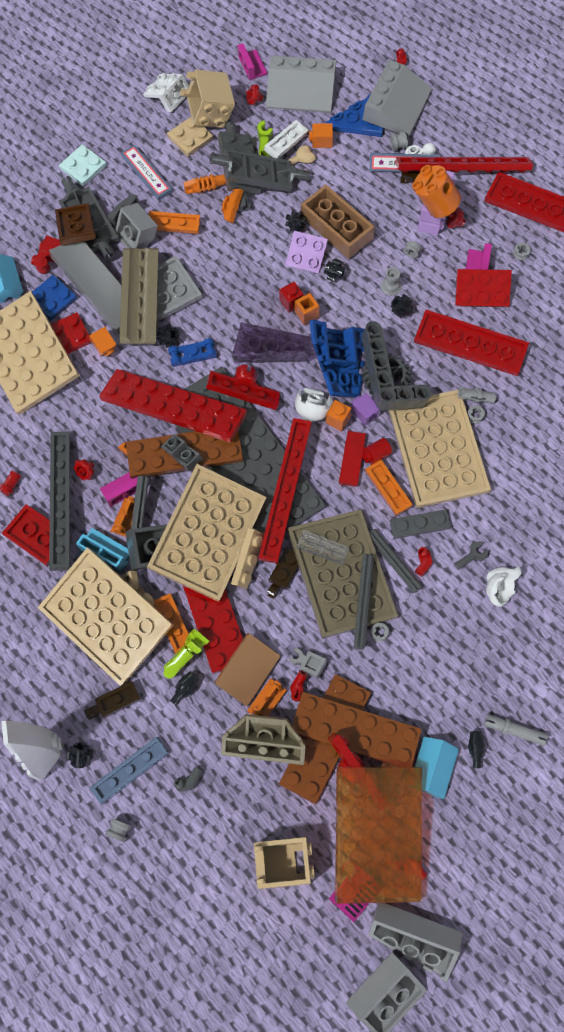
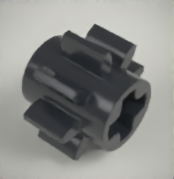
M292 210L291 215H286L285 219L288 221H286L285 226L289 227L290 232H299L300 227L305 228L306 216L303 217L301 210L299 212Z
M334 259L332 262H327L324 269V274L328 275L327 280L335 282L337 279H342L345 272V267L342 266L343 261Z
M405 294L402 297L396 296L391 302V307L393 308L391 311L400 318L402 315L408 316L413 310V305L411 304L413 300Z
M167 324L164 327L158 328L160 332H158L157 338L160 345L165 344L166 348L178 344L177 340L180 335L176 327L171 328V325Z
M84 742L74 743L73 746H70L69 751H67L66 760L71 761L70 765L74 768H84L93 759V750H89V746Z

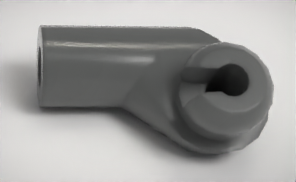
M194 767L189 777L175 779L174 787L180 792L194 789L203 771Z

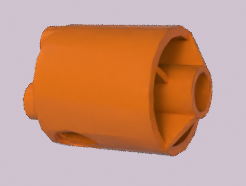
M426 165L422 167L412 184L413 190L432 217L443 218L450 215L461 202L460 192L444 167L439 165L431 167Z

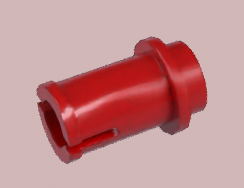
M11 471L4 483L0 484V492L7 496L10 493L13 494V489L19 479H21V476Z

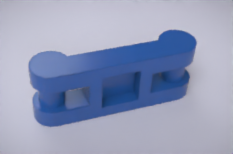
M208 338L202 342L169 347L168 352L171 356V366L176 367L216 358L217 352L214 349V340ZM202 349H207V351L204 352V353H202L201 350H202ZM183 353H184V357H179V356H178L179 354H183Z

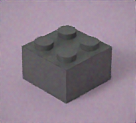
M167 524L135 528L125 532L131 571L147 569Z

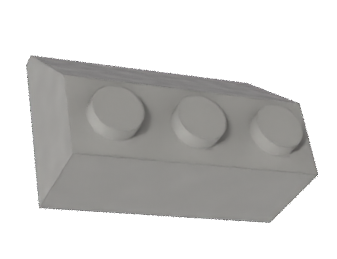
M391 953L360 988L352 994L346 1004L371 1032H390L427 990L410 970Z

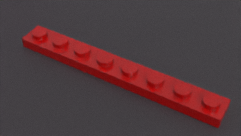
M396 157L395 160L396 167L401 172H409L410 170L420 172L422 167L430 165V167L439 165L451 172H459L460 170L476 172V170H483L485 172H492L493 170L525 172L526 170H532L533 167L529 157Z
M293 418L258 557L261 561L278 564L312 421Z

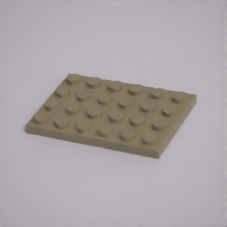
M361 509L288 528L290 541L322 639L355 630L362 557L364 554H371L374 557L367 627L376 623L397 619L398 614Z

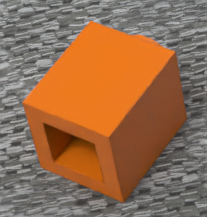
M332 123L312 124V131H309V141H312V148H332Z
M311 293L295 301V313L303 325L310 323V320L319 318L320 306Z
M105 326L89 335V339L100 357L103 355L107 357L115 352L116 343Z
M335 400L326 414V424L343 431L351 417L352 408Z

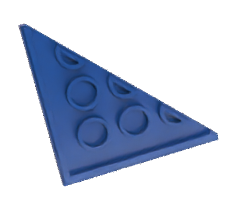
M371 94L366 99L349 106V109L337 113L325 122L332 123L333 131L376 137H382L383 133L382 127L363 120L365 104Z

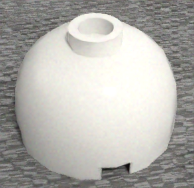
M304 388L302 392L299 389L295 399L297 413L303 420L312 422L324 419L333 404L331 397L327 399L324 397L323 392L311 388Z

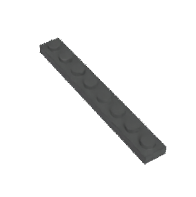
M69 431L51 432L50 571L70 569Z

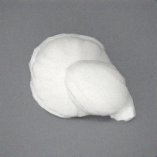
M516 566L515 569L499 567L487 574L486 593L493 605L502 607L515 594L514 581L521 575L520 566Z

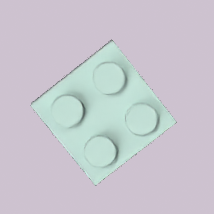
M84 145L79 146L59 164L60 170L83 187L107 166L103 159Z

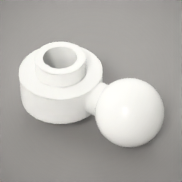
M432 143L425 144L423 148L411 145L407 147L405 154H435L436 147Z

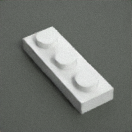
M295 120L267 143L264 151L274 158H280L303 139L309 130Z

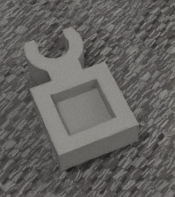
M295 648L294 652L299 657L297 659L289 658L290 663L296 666L301 665L300 670L318 679L327 663V659L310 651L305 656L300 649Z

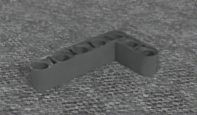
M376 321L368 322L362 333V343L376 407L380 410L424 407L432 395L431 389L422 384L394 386L382 327Z

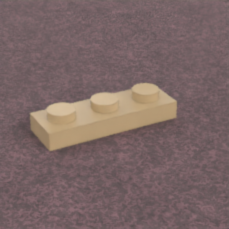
M247 529L232 578V585L248 589L254 566L257 563L258 552L262 545L263 533L255 529Z

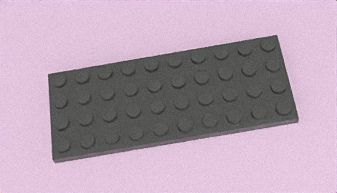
M222 366L214 371L229 376ZM208 375L183 390L234 405L247 411V415L238 429L243 462L206 468L266 497L252 528L264 534L285 450L249 402L206 389ZM175 425L180 433L193 432V430ZM301 472L285 534L288 533L289 527L301 525L326 508V505Z

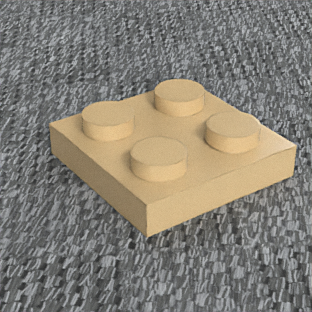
M192 116L167 132V137L187 157L214 140L213 135L204 126H194Z

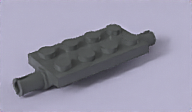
M231 122L225 124L226 132L219 131L218 141L222 155H224L225 149L254 154L251 135L238 134L234 122H232V125ZM226 181L227 191L239 188L243 190L240 210H250L249 196L251 194H260L261 187Z
M225 149L224 155L211 152L209 158L210 164L224 166L226 181L291 192L294 179L307 182L310 177L309 170L297 169L295 166H291L290 160L232 149Z
M66 176L68 182L64 177L61 183L64 185L67 194L65 198L59 200L61 208L89 203L96 239L84 242L94 253L101 250L105 260H110L108 254L112 259L115 253L110 245L118 242L119 238L90 187L80 189L75 186L70 176Z

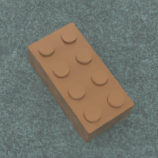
M326 184L301 204V214L303 217L306 216V222L324 238L328 239V242L348 259L374 238L375 226Z

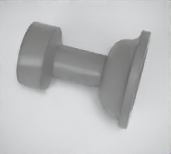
M395 267L387 269L386 278L381 283V290L386 295H396L401 291L402 285L399 281V269Z

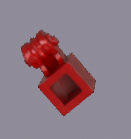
M46 235L44 241L40 243L38 254L33 255L31 259V264L36 267L39 273L46 274L50 271L49 262L54 261L49 250L61 245L59 239Z

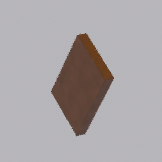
M89 203L55 210L61 246L96 239Z

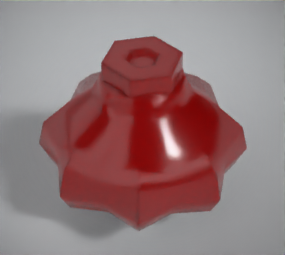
M251 85L248 91H246L248 105H255L258 101L262 102L263 95L258 85Z
M457 208L448 215L446 224L449 228L463 227L465 220L463 219L464 213L462 209Z
M85 459L76 460L73 468L76 476L80 477L83 481L91 480L94 473V464Z

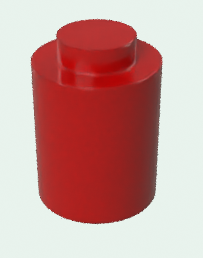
M381 438L363 448L362 458L366 463L372 465L391 455L392 448L385 438Z

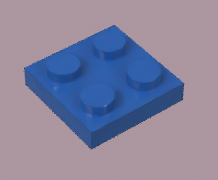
M54 275L50 276L32 291L49 320H53L77 299L76 295Z

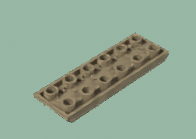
M123 248L120 344L157 343L159 248Z

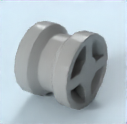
M401 131L399 134H390V145L393 151H397L398 148H407L408 142L404 131Z
M112 818L110 822L111 827L106 831L105 835L125 843L126 832L130 830L131 826Z

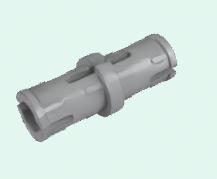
M460 387L458 390L459 399L472 400L474 403L486 402L493 404L496 400L495 392L482 391L480 388L469 389Z

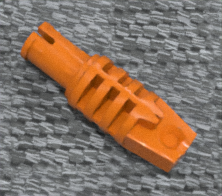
M210 174L209 177L205 175L204 178L201 176L200 179L196 177L183 182L186 194L201 193V191L206 192L207 189L208 191L210 189L215 190L218 186L226 185L224 174L216 176Z

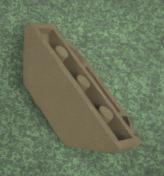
M245 714L222 735L221 755L304 765L306 744L288 719Z

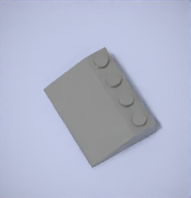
M271 55L266 108L331 113L336 60Z
M389 59L365 104L363 120L398 134L404 131L406 137H409L432 88L405 65Z

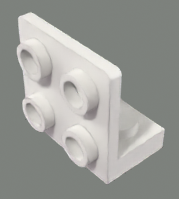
M162 73L153 84L146 88L143 95L147 98H159L168 112H172L186 98L180 95L181 89H188L189 85L182 74Z

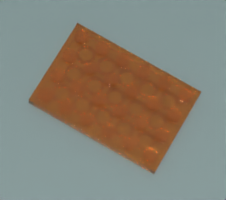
M337 767L335 902L337 904L422 902L421 767Z

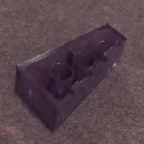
M241 322L232 358L234 363L308 362L312 349L311 336Z

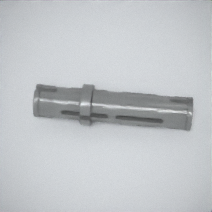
M488 713L485 719L493 721V723L484 721L485 727L499 730L504 735L508 733L541 746L546 744V741L538 739V737L547 739V733L510 722V719L507 718L505 720Z

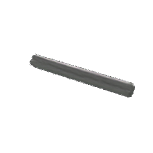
M364 554L362 557L354 649L364 650L366 642L374 558L371 554Z

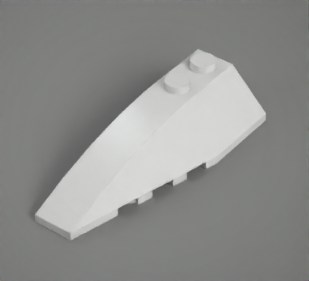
M1 721L3 742L12 755H15L17 762H23L21 766L23 770H27L29 777L38 781L43 780L61 756V750H63L62 737L42 726L15 721Z

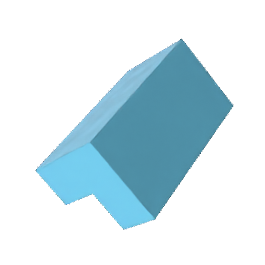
M0 254V303H4L8 297L19 298L23 294V289L13 257Z
M91 528L87 536L82 534L76 543L82 552L87 547L91 548L119 574H121L130 560L128 548Z
M423 737L408 787L433 797L444 799L459 749L444 740Z

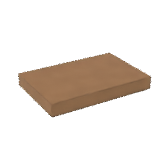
M247 633L214 684L244 706H248L280 658V655L253 635Z

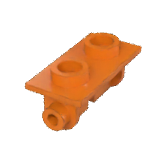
M134 497L124 498L110 532L126 537L125 532L130 530L132 526Z
M270 678L247 712L251 715L268 717L287 690L281 686V683Z

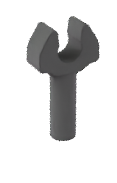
M474 542L469 547L470 553L455 562L454 566L459 570L474 559L482 562L487 557L489 551L486 550L481 554L477 553L476 549L481 547L482 542Z

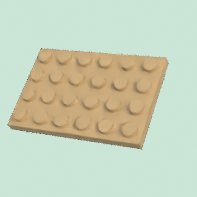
M31 291L0 310V384L15 412L20 415L80 376Z
M458 390L431 395L426 405L422 408L388 410L416 509L490 493L489 481L464 401L458 398Z
M196 464L149 561L147 569L219 602L239 559L247 529L253 528L266 497Z
M88 547L38 607L120 686L130 679L174 625Z

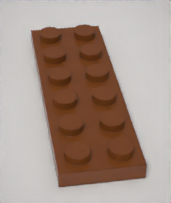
M196 431L175 434L201 455L203 459L198 464L205 468L243 462L238 431L231 443ZM172 435L126 442L131 479L138 476L147 477L186 471L184 467L161 448Z
M335 674L323 698L363 711L371 692ZM302 737L306 744L304 765L289 763L279 785L316 805L340 756L333 746Z
M302 692L292 724L300 736L331 745L327 739L331 734L343 735L350 744L347 747L351 752L407 770H411L422 730Z

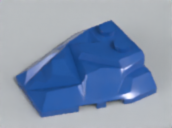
M310 320L312 344L330 396L356 398L360 395L362 376L359 374V370L364 367L365 361H361L362 352H364L362 343L364 329L350 327L341 331L327 328L326 322Z

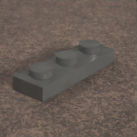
M446 509L390 519L389 521L393 539L450 529Z

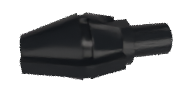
M191 671L184 675L178 681L175 687V694L170 702L177 705L181 698L188 697L194 691L199 678Z
M471 731L468 743L469 754L473 758V768H481V758H483L485 749L482 731Z

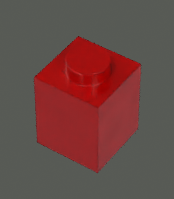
M295 281L279 289L280 302L288 313L294 311L295 301L304 296Z

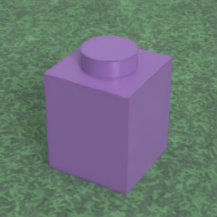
M367 393L357 396L352 401L351 411L364 426L380 416V409L376 407L374 400Z

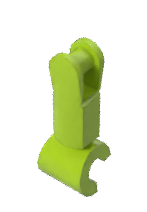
M261 121L257 125L259 155L270 157L264 151V147L273 138V128H269L266 131L265 121Z
M193 629L187 636L185 645L164 665V676L169 679L173 678L194 656V653L198 654L201 652L202 647L210 641L196 629Z

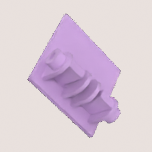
M294 231L286 266L319 274L324 252L327 250L326 244L328 239Z

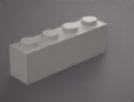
M378 901L368 935L392 950H400L404 954L403 957L408 960L415 959L423 964V969L430 973L433 970L440 975L441 980L447 983L460 954L463 932Z

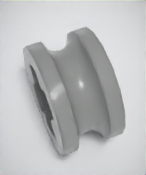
M408 241L403 252L406 256L416 258L421 250V246L414 241Z
M518 243L513 251L514 257L518 260L527 259L530 247L526 243Z
M478 405L471 406L467 413L469 421L473 424L480 423L485 415L484 409ZM474 411L475 413H479L478 418L476 416H472Z
M383 623L374 624L371 628L372 639L376 642H383L387 639L389 634L388 627ZM376 628L384 630L383 637L375 635Z

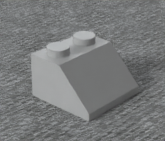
M136 203L121 207L115 232L120 242L126 248L145 249L154 240L158 225Z

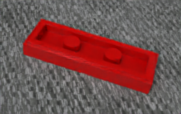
M347 431L339 478L340 485L357 487L366 433Z

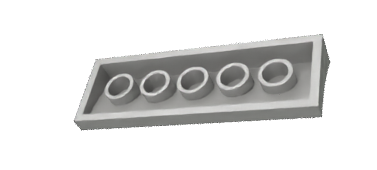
M84 241L60 245L50 249L49 252L53 261L116 335L120 334L121 284Z

